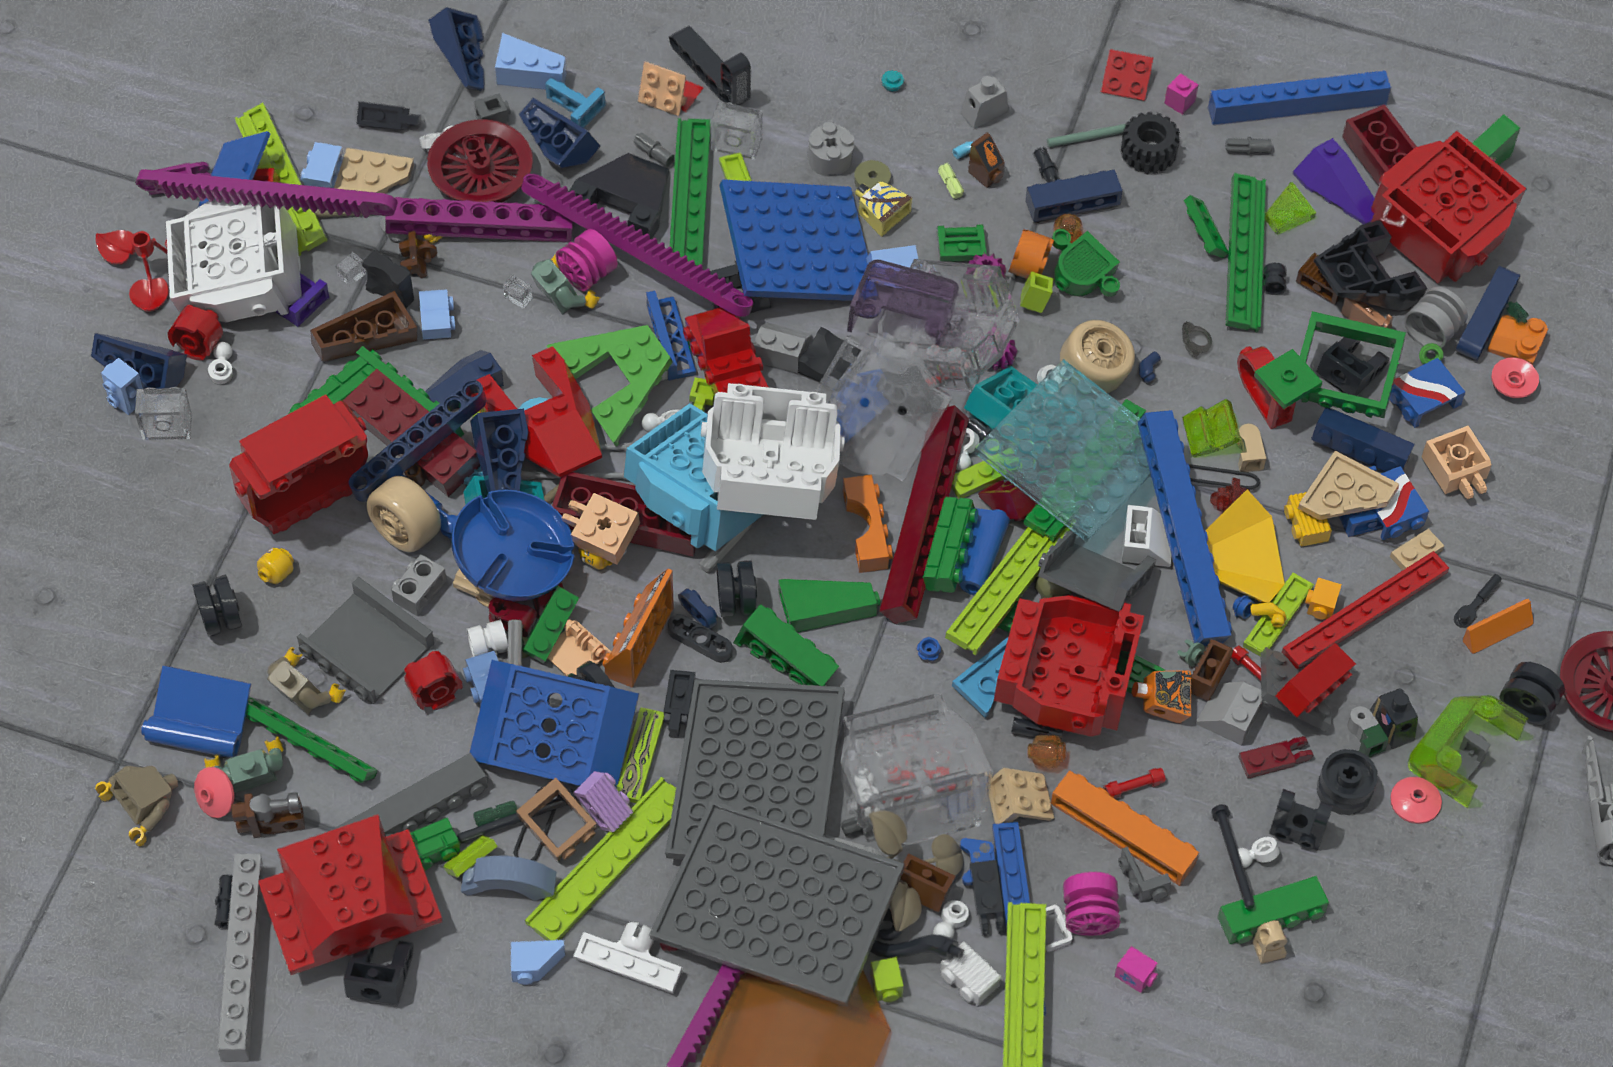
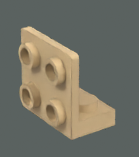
M1002 768L986 781L995 824L1011 823L1018 817L1051 821L1054 818L1043 774Z

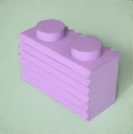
M594 771L576 789L574 795L579 799V802L582 803V806L585 807L600 829L614 832L633 813V810L628 805L630 800L623 792H618L614 786L616 781L611 775Z

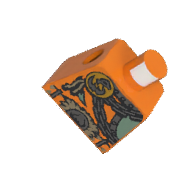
M1191 671L1152 672L1144 678L1143 683L1135 682L1133 684L1132 695L1133 697L1143 698V710L1146 713L1175 723H1181L1191 717Z

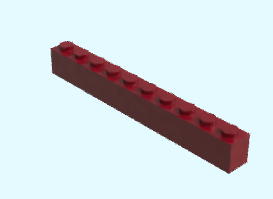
M955 405L939 409L937 412H932L880 607V612L894 624L918 618L926 587L923 575L943 501L950 494L969 418Z

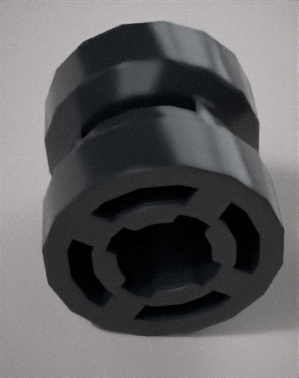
M1269 263L1264 267L1263 276L1265 280L1263 282V290L1266 293L1279 295L1286 291V266L1281 263Z

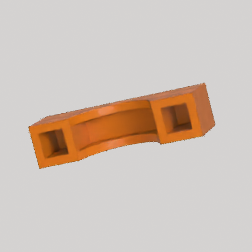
M872 475L843 478V496L846 511L861 516L869 525L868 531L856 539L855 555L859 573L888 569L889 559H892L893 555L891 545L886 544V539H888L887 525L882 524L881 518H884L883 505L878 504L877 498L880 497L878 483L874 484Z

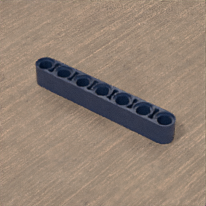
M477 380L465 382L352 474L349 479V486L354 497L360 502H366L370 494L386 480L403 474L480 411L487 402L482 384ZM478 393L477 396L470 397L472 394ZM459 408L457 412H451L452 410ZM439 423L441 424V425L438 426V427H435V428L433 427V426L436 425V424H439ZM422 439V441L414 443L415 440ZM399 454H404L400 458H395ZM385 469L384 472L377 474L379 470ZM361 485H366L362 489H357Z

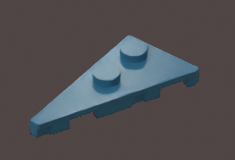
M1008 637L952 681V687L985 718L988 716L994 702L997 677Z

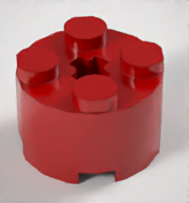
M186 305L169 329L168 339L173 347L176 344L184 350L183 354H187L188 358L203 360L205 356L211 354L223 336V328L218 321L219 316L214 311H205L192 305Z
M432 651L417 662L409 663L404 669L406 673L404 677L405 685L417 706L422 710L425 707H432L433 710H437L447 706L456 699L454 694L457 690H462L463 688L462 680L450 659L446 655H442L440 651Z

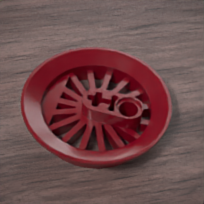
M484 119L462 122L444 131L432 144L427 158L428 173L432 182L442 193L454 201L470 200L475 202L492 201L503 203L522 187L523 178L531 173L533 165L530 145L520 132L507 124ZM485 144H491L488 151L485 148ZM499 147L503 148V149H501L500 151H498V152L496 153V151H497V149H498ZM482 182H484L486 189L482 190ZM477 185V191L472 193L475 186Z
M1601 631L1582 637L1568 649L1561 663L1560 679L1565 686L1564 696L1578 716L1597 729L1613 733V720L1607 719L1613 703V631ZM1600 656H1606L1607 667ZM1580 693H1589V694H1586V695H1584V696L1579 697V696H1580ZM1597 700L1590 708L1585 706L1586 703ZM1608 700L1603 717L1595 714L1594 712Z

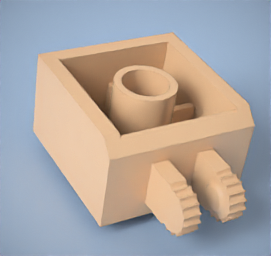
M1469 426L1426 441L1422 459L1445 494L1460 489L1465 498H1473L1474 493L1470 486L1471 484L1477 489L1478 493H1486L1487 487L1483 480L1488 477L1491 461Z
M593 493L587 506L577 501H570L568 506L573 511L582 514L580 519L566 513L561 518L563 522L575 527L571 534L574 544L618 565L640 524L638 512L596 493Z

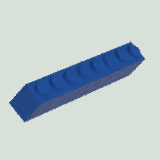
M1385 70L1212 90L1208 110L1212 124L1218 125L1387 105L1391 86Z

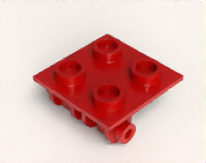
M1110 49L1101 93L1145 101L1154 57Z

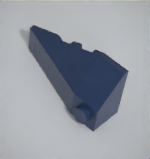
M446 7L428 20L433 39L465 88L482 91L484 89V69L480 64V58L483 57L480 42L483 41V33L478 16Z
M532 98L519 113V116L531 132L544 156L560 168L587 163L601 146L588 130L535 98Z
M94 333L91 357L104 367L120 358L139 373L145 397L164 403L184 378L187 354L154 345Z
M480 350L459 360L425 392L433 403L435 401L441 403L465 382L477 380L489 374L500 387H503L502 369L490 352Z
M524 408L477 413L470 420L487 491H520L522 463L525 457V442L528 436Z

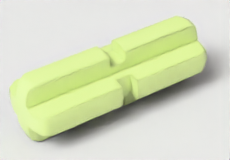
M950 164L940 165L939 174L944 183L947 184L946 187L954 199L962 197L964 190L959 180L955 178L956 175Z

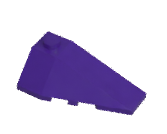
M1333 138L1314 147L1293 170V175L1307 190L1312 193L1315 191L1322 195L1326 202H1333L1343 208L1344 213L1362 224L1370 223L1374 215L1371 211L1374 196L1347 153Z

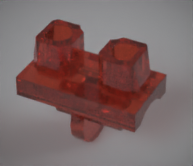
M1234 477L1231 485L1225 488L1219 487L1218 492L1211 494L1210 502L1212 505L1217 506V511H1222L1223 513L1247 488L1240 486V479Z

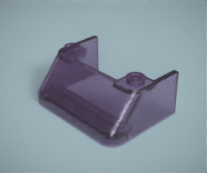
M872 260L868 263L850 304L847 332L852 333L858 316L873 319L879 316L882 309L925 320V332L929 336L936 338L933 356L938 357L949 330L959 286L954 280L884 260Z

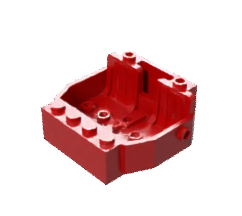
M1456 131L1444 142L1440 140L1415 147L1380 177V184L1371 207V211L1374 213L1371 222L1381 220L1392 236L1389 242L1438 284L1446 276L1456 282L1462 277L1463 273L1471 271L1476 265L1479 267L1483 265L1488 259V255L1502 243L1510 226L1514 211L1518 208L1527 188L1461 133Z
M325 394L239 440L242 453L232 458L229 468L235 493L252 518L268 527L273 535L280 531L289 529L291 525L298 521L309 518L320 509L331 506L333 502L342 497L350 496L352 491L349 486V479L352 474L366 464L368 459L366 444L368 440L364 432L367 428L361 417L357 418L345 402L340 400L333 404Z
M1070 595L1042 598L1039 600V603L1019 598L997 677L994 701L1013 705L1016 710L1037 724L1090 737L1100 735L1102 727L1117 730L1138 648L1144 616L1131 613L1132 604L1124 603L1122 609L1118 612L1096 601ZM1121 650L1130 652L1125 675L1116 674Z

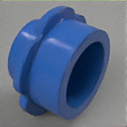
M1244 595L1235 600L1233 603L1235 617L1247 619L1251 615V605L1255 604V602L1249 596Z
M924 638L917 645L918 656L923 660L934 661L939 657L938 654L941 653V646L934 638Z

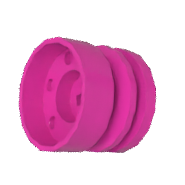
M593 229L584 231L574 239V242H570L565 247L559 249L555 256L560 271L572 286L581 291L591 288L592 285L599 282V278L606 277L618 265L617 257L608 241Z
M1084 872L1070 876L1064 881L1063 897L1064 903L1067 905L1064 911L1066 916L1065 927L1068 931L1078 935L1097 936L1112 932L1120 926V909L1117 904L1119 897L1118 882L1114 876L1101 872Z

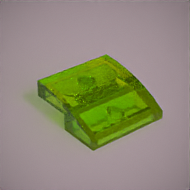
M1224 399L1208 409L1200 406L1182 417L1193 457L1211 454L1241 441L1232 402L1228 399Z

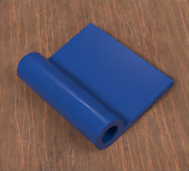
M266 131L224 143L211 176L253 180L270 133ZM206 198L204 201L200 200V203L197 208L208 202V199Z
M975 508L978 509V521L972 525L973 540L972 543L967 544L968 559L966 563H962L963 578L962 582L959 583L962 590L968 594L975 595L991 574L1010 523V518L1002 510Z
M163 665L154 715L143 722L141 734L144 735L145 741L226 758L236 757L240 749L252 683Z

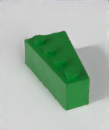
M761 604L743 624L733 642L738 647L744 644L752 649L750 654L757 659L762 656L769 660L771 668L776 671L788 672L790 680L798 685L825 686L839 668L833 657L822 653L811 640L803 638L791 624L784 623L772 609L765 608Z

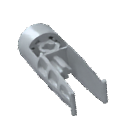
M1588 736L1582 753L1585 754L1587 790L1597 858L1607 865H1613V784L1604 786L1605 802H1602L1603 791L1592 736Z

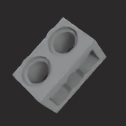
M420 554L415 561L410 562L406 573L401 579L398 578L393 583L391 588L393 602L418 616L447 581L445 568Z

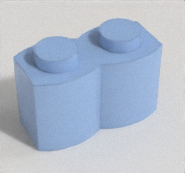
M447 289L419 291L423 340L450 338L451 330H455L454 316H449V311L454 310L453 296L448 297Z

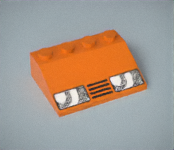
M671 569L665 570L646 585L642 594L638 593L636 596L634 610L626 615L623 623L624 629L621 633L618 632L613 641L614 648L611 653L607 652L602 666L605 667V674L609 679L633 688L674 609L673 570Z

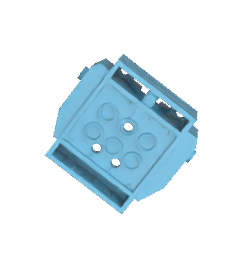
M689 403L627 448L624 478L636 485V491L650 510L684 532L691 534V545L700 548L705 544L716 552L764 514L717 510L718 492H713L702 473L705 437H701L702 422H707L708 414Z

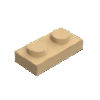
M1427 529L1392 551L1390 558L1403 571L1432 551L1436 554L1443 551L1444 545Z

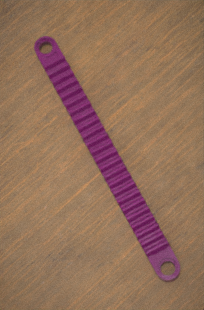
M148 169L140 170L135 181L136 185L142 190L164 193L167 198L174 195L178 199L182 195L184 200L190 196L194 201L199 197L201 201L207 198L209 202H212L216 199L218 203L224 200L226 204H229L233 201L235 205H238L241 201L243 206L250 202L252 207L258 203L262 208L267 204L269 208L276 205L277 209H281L284 206L286 210L293 207L295 211H298L302 208L303 212L310 208L312 213L319 209L321 214L327 210L330 215L336 211L340 216L343 212L347 216L354 213L355 217H359L362 214L364 218H367L369 215L392 216L398 204L393 196L385 193Z
M536 174L524 176L521 189L525 194L587 230L593 229L611 244L728 312L740 317L750 314L753 300L735 289L733 282L727 284L724 277L718 279L717 273L711 275L710 269L704 271L701 264L695 266V261L691 260L689 262L686 255L680 257L679 251L673 253L672 247L666 249L663 242L658 244L656 238L651 240L648 233L642 234L641 229L635 231L634 225L628 227L627 221L620 222V218L618 216L613 218L611 212L606 214L603 207L598 209L596 203L590 205V200L586 199L583 201L582 195L576 197L575 191L568 192L566 186L561 188L560 182L554 184Z
M722 965L666 1067H687L689 1063L696 1062V1054L701 1053V1045L706 1044V1036L711 1035V1027L716 1026V1018L721 1017V1010H725L726 1001H730L731 992L735 991V983L740 982V975H744V971Z

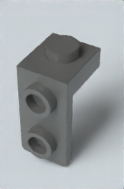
M1469 730L1464 736L1458 751L1437 774V780L1457 792L1484 761L1491 744L1483 736Z
M1128 847L1122 848L1121 856L1118 859L1119 866L1123 873H1127L1130 891L1133 895H1137L1140 903L1150 899L1160 900L1169 894L1171 880L1168 873L1143 881Z

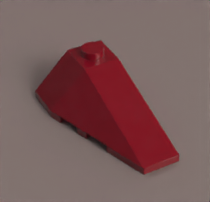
M1059 452L1035 463V468L1014 473L1015 479L1006 482L1004 480L997 481L980 491L978 495L993 510H1002L1010 519L1021 521L1027 517L1028 513L1032 511L1077 457L1076 452Z

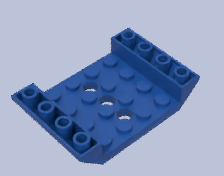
M491 660L470 753L478 762L545 778H557L559 781L579 786L594 771L608 773L616 781L614 786L617 789L639 693ZM554 693L562 696V704L557 708H553L549 704V698ZM548 718L554 719L557 724L556 729L551 733H547L543 728V723ZM542 743L548 744L551 749L549 756L546 758H541L537 753L538 746Z

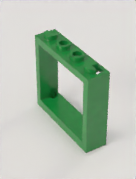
M1312 311L1300 357L1305 363L1308 359L1315 331L1394 348L1380 401L1318 388L1303 397L1301 402L1306 403L1310 401L1318 403L1319 406L1324 408L1336 407L1346 413L1358 412L1365 414L1369 418L1375 416L1385 419L1405 343L1406 332Z

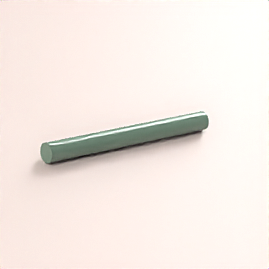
M1125 124L1048 138L1047 145L1050 148L1122 134Z

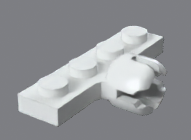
M629 922L626 924L622 937L618 942H610L583 932L574 954L575 959L673 994L681 975L682 967L650 955V949L654 942L649 936L651 928L643 925L641 929L638 927L639 923Z

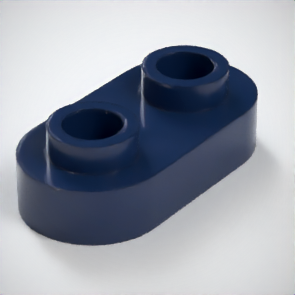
M686 588L678 594V599L683 608L699 624L709 629L717 625L716 619L718 615L711 606L707 607L702 602L697 591H691Z

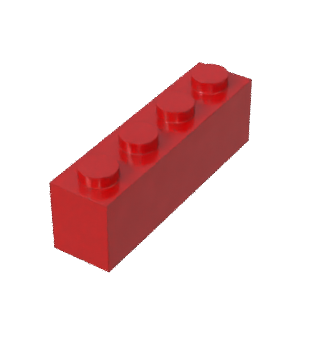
M1334 643L1289 680L1275 696L1296 717L1304 711L1309 714L1318 704L1322 703L1353 675L1350 670L1356 663Z

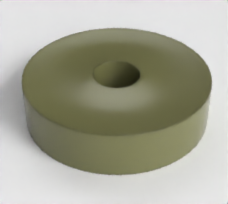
M864 161L855 169L854 183L857 188L861 184H865L872 189L879 182L890 185V169L880 161Z

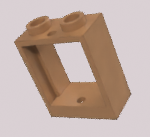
M554 778L516 811L518 818L557 862L562 858L567 860L575 853L576 849L574 847L581 841L587 843L596 834L594 831L597 829L595 821L557 778ZM560 794L583 820L585 825L557 848L531 817Z

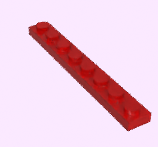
M1432 551L1284 646L1282 653L1297 670L1321 655L1334 643L1342 642L1447 574L1449 567Z

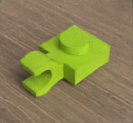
M695 377L689 401L694 402V406L704 412L705 405L713 406L715 394L711 386H708L706 379Z

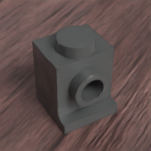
M500 93L474 101L477 120H493L501 123L508 121V114H511L510 107L507 101H503Z

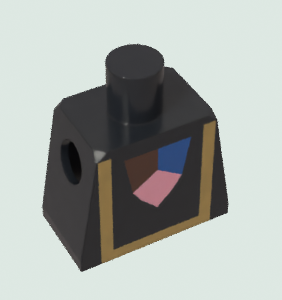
M1399 688L1379 696L1370 708V711L1388 737V743L1391 748L1394 749L1414 741L1418 715L1410 703L1408 695L1404 693L1403 689Z

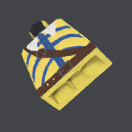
M879 182L872 189L865 184H861L855 191V195L860 198L859 214L881 237L911 212L912 197L884 182Z

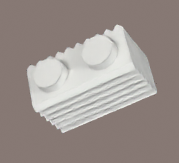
M963 942L958 946L964 949L963 957L961 959L953 957L951 960H942L940 967L941 976L948 984L954 983L960 989L959 992L966 1001H973L978 1006L992 992L998 989L1001 976L981 956H978L966 942Z

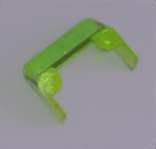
M1491 695L1457 696L1453 698L1411 752L1407 762L1408 768L1412 773L1431 782L1437 789L1466 808L1471 804L1478 786L1457 773L1461 766L1462 758L1450 745L1474 714L1517 741L1521 737L1528 720L1526 716Z

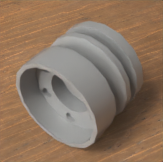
M1432 287L1419 300V303L1414 305L1406 314L1404 323L1410 336L1422 346L1428 343H1435L1442 348L1453 337V334L1466 323L1468 312L1463 301L1455 293L1443 287Z

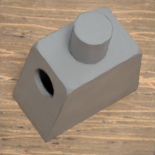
M985 76L982 78L981 83L967 90L961 115L973 129L1009 112L1005 88L995 77Z

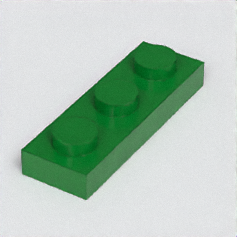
M1189 195L1184 199L1188 208L1186 212L1193 219L1196 225L1195 230L1205 243V250L1210 255L1223 259L1228 255V249L1204 201Z
M557 586L522 652L544 663L579 597Z

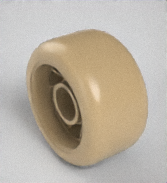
M1090 320L1079 324L1068 336L1060 351V364L1066 378L1075 387L1090 394L1100 395L1116 390L1130 374L1135 362L1134 347L1129 337L1116 325L1102 320Z
M391 477L374 490L367 500V512L373 525L385 540L401 551L415 552L421 549L438 534L441 528V517L433 500L417 483L406 477Z

